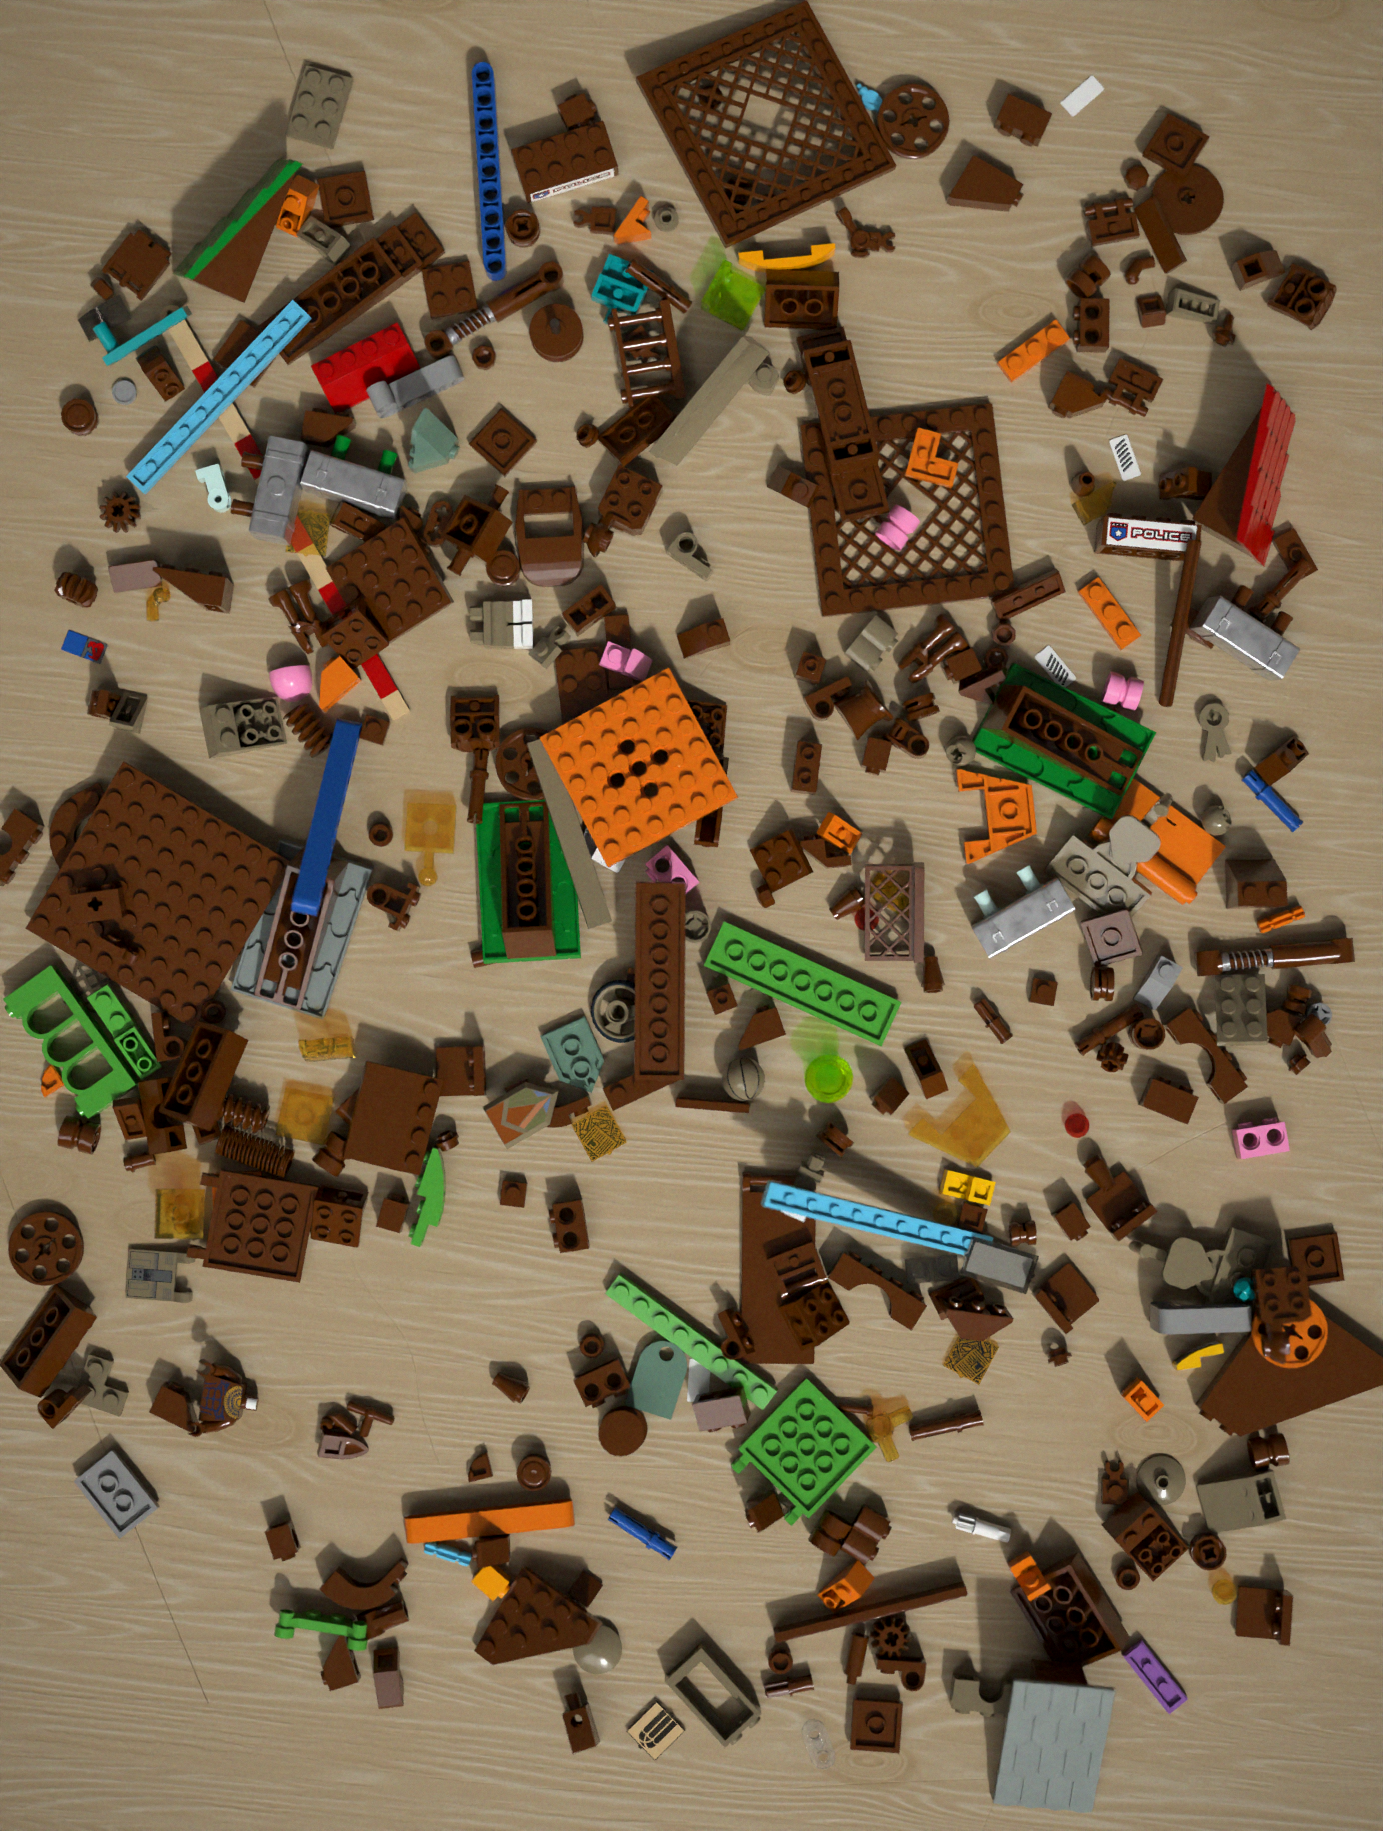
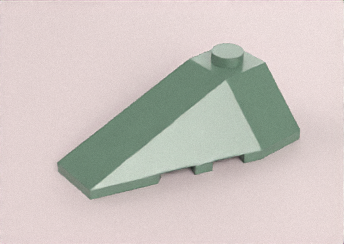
M424 407L412 429L411 444H413L409 455L413 459H410L408 467L413 473L448 464L450 459H455L460 450L457 437L434 414Z

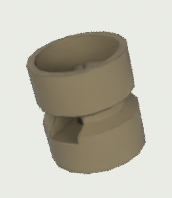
M700 911L688 912L686 914L685 940L691 943H700L707 939L711 930V923L707 915Z

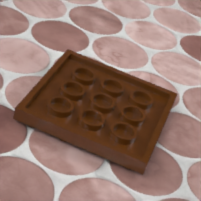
M402 518L326 568L346 605L360 596L367 602L365 613L367 618L389 640V644L454 603L407 518Z

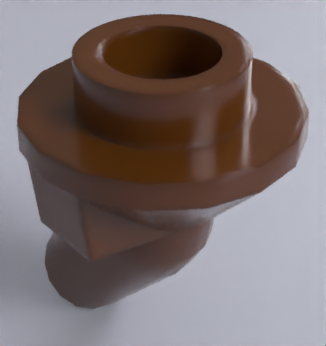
M1232 314L1225 315L1223 327L1216 326L1211 333L1215 337L1213 341L1224 347L1227 344L1233 345L1236 337L1235 334L1231 333L1234 322Z

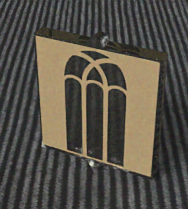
M656 1700L626 1732L638 1743L640 1749L643 1748L656 1760L686 1729L674 1718L673 1712L669 1713Z

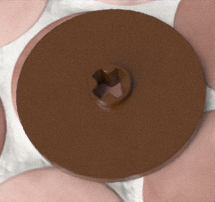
M1194 165L1184 180L1169 171L1164 172L1154 184L1151 197L1156 196L1173 232L1180 235H1194L1209 229L1218 220L1224 204L1223 190L1217 178L1206 169ZM1184 196H1187L1188 199H1192L1190 204H1187L1186 201H1183Z

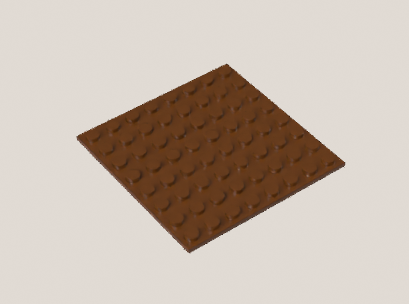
M123 761L25 929L194 1029L196 1022L200 1021L202 1017L201 1008L203 1004L215 996L282 883L287 865L291 861ZM87 827H92V828H114V829H117V830H116V833H115V832H109V831H102V830L90 829V828H87ZM131 829H136L135 836L131 835ZM115 883V887L123 886L127 916L117 919L73 924L69 895L76 893L75 888L90 886L91 890H99L100 885ZM97 899L93 901V905H103L102 901ZM110 933L121 939L120 943L124 944L126 948L140 954L137 962L132 965L122 958L115 957L95 946L99 936Z

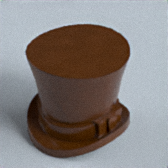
M868 679L863 681L864 688L859 693L833 703L857 741L877 721L882 719L891 721L894 719L890 711L874 692Z
M619 1406L611 1409L603 1417L599 1427L598 1436L601 1446L605 1451L614 1456L622 1457L634 1453L646 1439L648 1432L647 1421L644 1415L635 1408Z

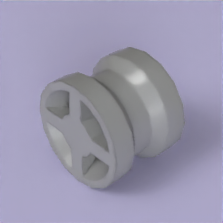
M1323 1003L1308 1005L1306 1014H1303L1304 1020L1310 1014H1314L1325 1026L1329 1024L1332 1018L1330 1008Z

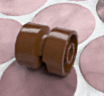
M1088 254L1079 263V269H1074L1065 278V283L1077 297L1090 298L1097 291L1096 286H1102L1111 276V273L1098 257Z
M1140 1018L1131 1024L1128 1036L1130 1042L1135 1047L1153 1050L1164 1042L1165 1029L1156 1019Z
M66 1116L59 1131L58 1146L71 1150L77 1147L79 1152L93 1155L99 1143L101 1124L90 1121L82 1124L81 1119Z
M331 1131L324 1141L325 1148H319L312 1160L328 1173L338 1177L346 1166L344 1161L350 1160L342 1157L346 1138Z
M1283 1433L1270 1434L1265 1440L1261 1436L1247 1439L1248 1455L1254 1471L1267 1469L1270 1464L1278 1467L1290 1463L1289 1451Z
M825 1509L819 1521L821 1527L814 1528L808 1541L823 1552L836 1556L842 1546L840 1538L848 1536L853 1526L841 1516Z

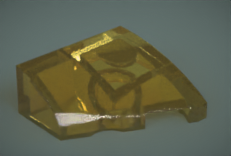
M352 1037L321 1038L308 1041L306 1039L298 1040L300 1052L306 1062L355 1058L354 1038Z

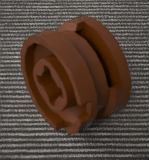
M526 209L516 210L510 217L508 216L506 231L509 240L515 246L527 248L538 241L540 224L537 216Z
M83 399L68 401L61 411V420L64 426L78 436L91 434L99 423V416L95 408Z
M496 551L489 564L486 563V572L494 584L502 587L510 586L520 576V563L510 551Z
M934 693L921 695L902 703L903 709L908 714L906 715L907 722L916 721L940 712L939 706L935 705L934 702L936 699Z
M1092 967L1090 976L1091 1001H1099V999L1112 1001L1115 985L1114 969L1107 967L1105 970H1101L1100 967Z
M828 1121L824 1125L825 1129L822 1132L819 1131L816 1137L842 1158L845 1154V1149L851 1147L854 1142ZM826 1138L831 1140L835 1145L838 1146V1148L836 1149L832 1144H830L826 1140Z
M536 1453L527 1455L522 1459L517 1468L518 1482L526 1490H541L550 1480L552 1473L551 1464L543 1455Z
M1208 1532L1200 1533L1191 1540L1189 1545V1555L1201 1569L1207 1571L1216 1570L1225 1562L1227 1556L1226 1547L1214 1534Z

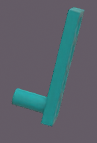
M188 306L181 307L121 346L105 321L93 328V331L108 353L102 359L107 366L115 364L191 316L192 312Z

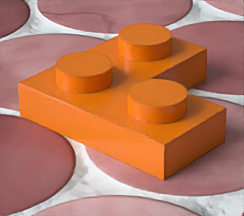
M917 428L905 476L952 488L959 463L935 457L941 433Z

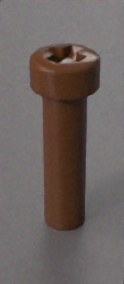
M839 1403L838 1409L843 1412L867 1414V1417H872L874 1407L871 1404L861 1406Z

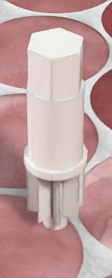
M959 1513L958 1517L953 1516L952 1523L956 1524L955 1529L1006 1543L1010 1539V1528Z

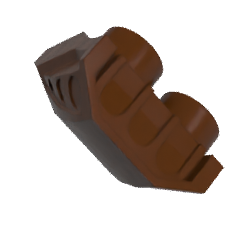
M1292 263L1288 275L1273 299L1267 302V306L1313 330L1321 323L1331 307L1337 288L1336 285L1324 280L1314 272Z
M499 695L476 698H456V696H451V748L462 752H474V750L490 752L500 747Z

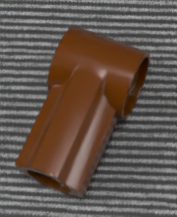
M1310 1014L1293 1031L1316 1058L1327 1057L1332 1052V1043L1324 1032L1327 1027L1314 1014Z
M403 1600L380 1609L372 1608L356 1616L358 1621L368 1624L366 1632L368 1640L382 1635L386 1632L385 1630L410 1620Z

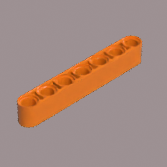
M572 1499L426 1513L404 1517L406 1542L409 1544L566 1528L575 1525Z

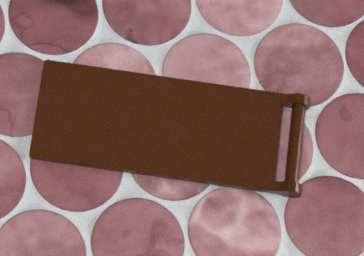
M743 1172L741 1317L746 1333L753 1339L755 1352L741 1358L744 1364H814L815 1347L803 1351L800 1350L778 1307L784 1303L799 1299L814 1289L815 1285L790 1294L789 1298L783 1300L767 1258L813 1241L815 1246L816 1219L806 1217L804 1222L781 1212V1210L765 1207L761 1204L764 1192H750V1185H766L768 1180L793 1185L797 1175H750V1172ZM815 1267L784 1279L785 1286L814 1275Z

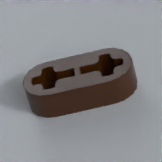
M438 501L432 506L426 523L424 539L431 547H440L446 541L441 537L440 539L436 538L435 542H433L431 536H429V533L435 532L436 526H439L438 533L441 536L454 514L451 505L446 501ZM446 507V511L449 514L448 516L444 515L440 523L438 522L439 515L436 511Z

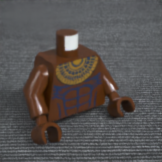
M205 1359L199 1361L201 1364L206 1365L204 1370H196L198 1374L205 1377L198 1421L202 1422H188L187 1425H196L195 1432L188 1433V1435L198 1437L202 1433L218 1432L234 1425L236 1420L242 1417L243 1409L256 1411L259 1403V1396L246 1395L247 1383L242 1380V1376L232 1367L216 1363L210 1364Z

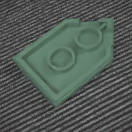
M585 1016L540 1035L559 1080L592 1093L604 1059Z

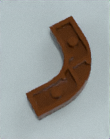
M96 783L67 799L57 810L52 820L49 841L53 857L59 869L76 843L77 829L81 822L93 814L105 793L100 783Z

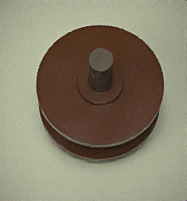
M563 304L546 305L534 314L530 322L529 334L532 346L543 359L550 362H564L573 358L581 349L584 339L582 322L578 314L570 307Z

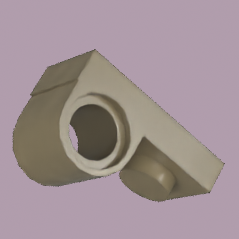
M312 216L307 219L296 234L300 240L315 248L325 259L336 266L351 247L341 234Z
M690 532L680 533L667 549V555L707 582L712 575V569L709 568L711 566L710 563L703 558H694L698 550L697 538ZM684 540H689L693 543V547L691 550L684 551L680 548V543Z

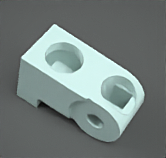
M214 464L195 470L197 479L201 483L206 482L209 492L207 498L209 505L216 512L228 511L232 500L222 467L219 464Z

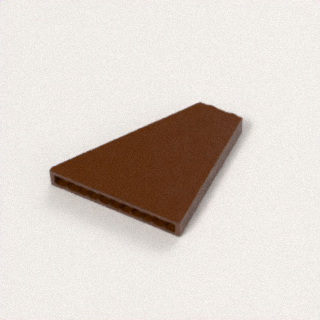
M1325 1316L1328 1335L1320 1355L1305 1366L1284 1368L1269 1362L1259 1353L1254 1345L1251 1331H1248L1247 1336H1243L1195 1405L1201 1409L1199 1414L1211 1422L1214 1418L1221 1423L1219 1428L1228 1435L1232 1436L1235 1433L1241 1437L1382 1386L1383 1357ZM1260 1323L1258 1326L1260 1335L1266 1334L1264 1323ZM1293 1324L1291 1326L1282 1325L1288 1335H1295L1301 1339V1336L1293 1330ZM1311 1325L1307 1332L1310 1338L1315 1339L1320 1336L1321 1330L1318 1325ZM1301 1345L1295 1349L1294 1354L1297 1359L1301 1360L1307 1356L1308 1351L1305 1346Z

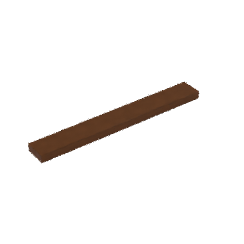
M964 1581L776 1627L773 1628L776 1642L779 1643L965 1597L968 1593Z

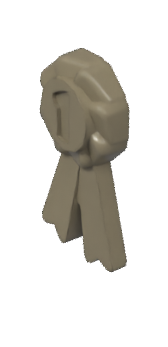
M1218 703L1204 706L1199 714L1200 726L1208 732L1203 761L1210 760L1215 762L1216 746L1219 758L1224 757L1225 754H1231L1230 747L1223 733V730L1229 723L1228 710Z

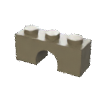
M953 1673L950 1694L951 1708L960 1714H970V1711L980 1712L982 1716L993 1717L995 1714H1003L1007 1718L1013 1680L1001 1678L999 1692L994 1696L986 1697L979 1693V1679L977 1676Z

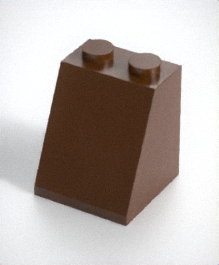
M1275 859L1225 860L1226 909L1288 906L1287 880Z

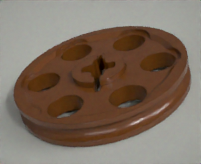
M907 84L894 89L885 97L877 113L876 125L889 151L902 158L920 159L935 152L943 143L949 129V113L946 104L935 91L923 85ZM901 93H908L912 99L911 103L908 105L902 104L899 101V95ZM925 98L932 99L935 103V108L932 110L925 109L922 105V100ZM887 110L894 112L896 115V120L892 123L885 121L883 118V113ZM911 116L914 120H920L917 122L916 127L913 124L907 123ZM931 122H940L943 130L940 133L933 132L930 129ZM895 133L902 135L904 143L899 146L894 145L891 141V135ZM915 140H925L927 149L924 151L917 150L914 146Z
M535 727L523 728L510 734L501 743L496 755V772L502 786L513 796L528 801L544 799L542 790L536 794H532L527 790L530 782L539 783L534 767L528 773V763L526 762H531L532 760L523 739L527 735H534L538 740L540 739L539 737L549 733V731ZM507 748H514L517 751V756L513 760H507L503 756L504 751ZM510 771H514L519 775V780L514 784H510L505 780L506 774Z
M52 1211L32 1214L23 1219L11 1234L8 1245L10 1262L18 1275L32 1284L48 1286L60 1283L74 1274L82 1261L84 1254L82 1234L77 1225L63 1214ZM49 1218H55L58 1221V1228L54 1232L46 1228V1221ZM25 1225H31L35 1229V1235L31 1239L24 1237L22 1233ZM68 1234L73 1235L76 1239V1244L73 1248H67L63 1243L64 1237ZM56 1238V1240L51 1244L49 1248L51 1253L47 1252L45 1254L40 1255L42 1253L41 1251L43 1250V1246L41 1244H48ZM19 1249H26L28 1251L29 1259L27 1262H20L17 1259L16 1254ZM61 1258H65L70 1262V1269L67 1272H62L58 1268V1261ZM38 1265L44 1266L47 1270V1275L44 1279H38L34 1274V1270Z

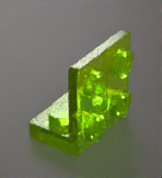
M723 259L701 300V310L743 331L765 292V287L732 270V263Z

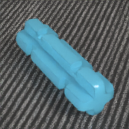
M436 1541L426 1542L424 1547V1553L432 1556L436 1554L438 1558L453 1563L457 1561L463 1566H468L472 1558L470 1552L464 1550L460 1552L458 1548L442 1543L438 1545Z

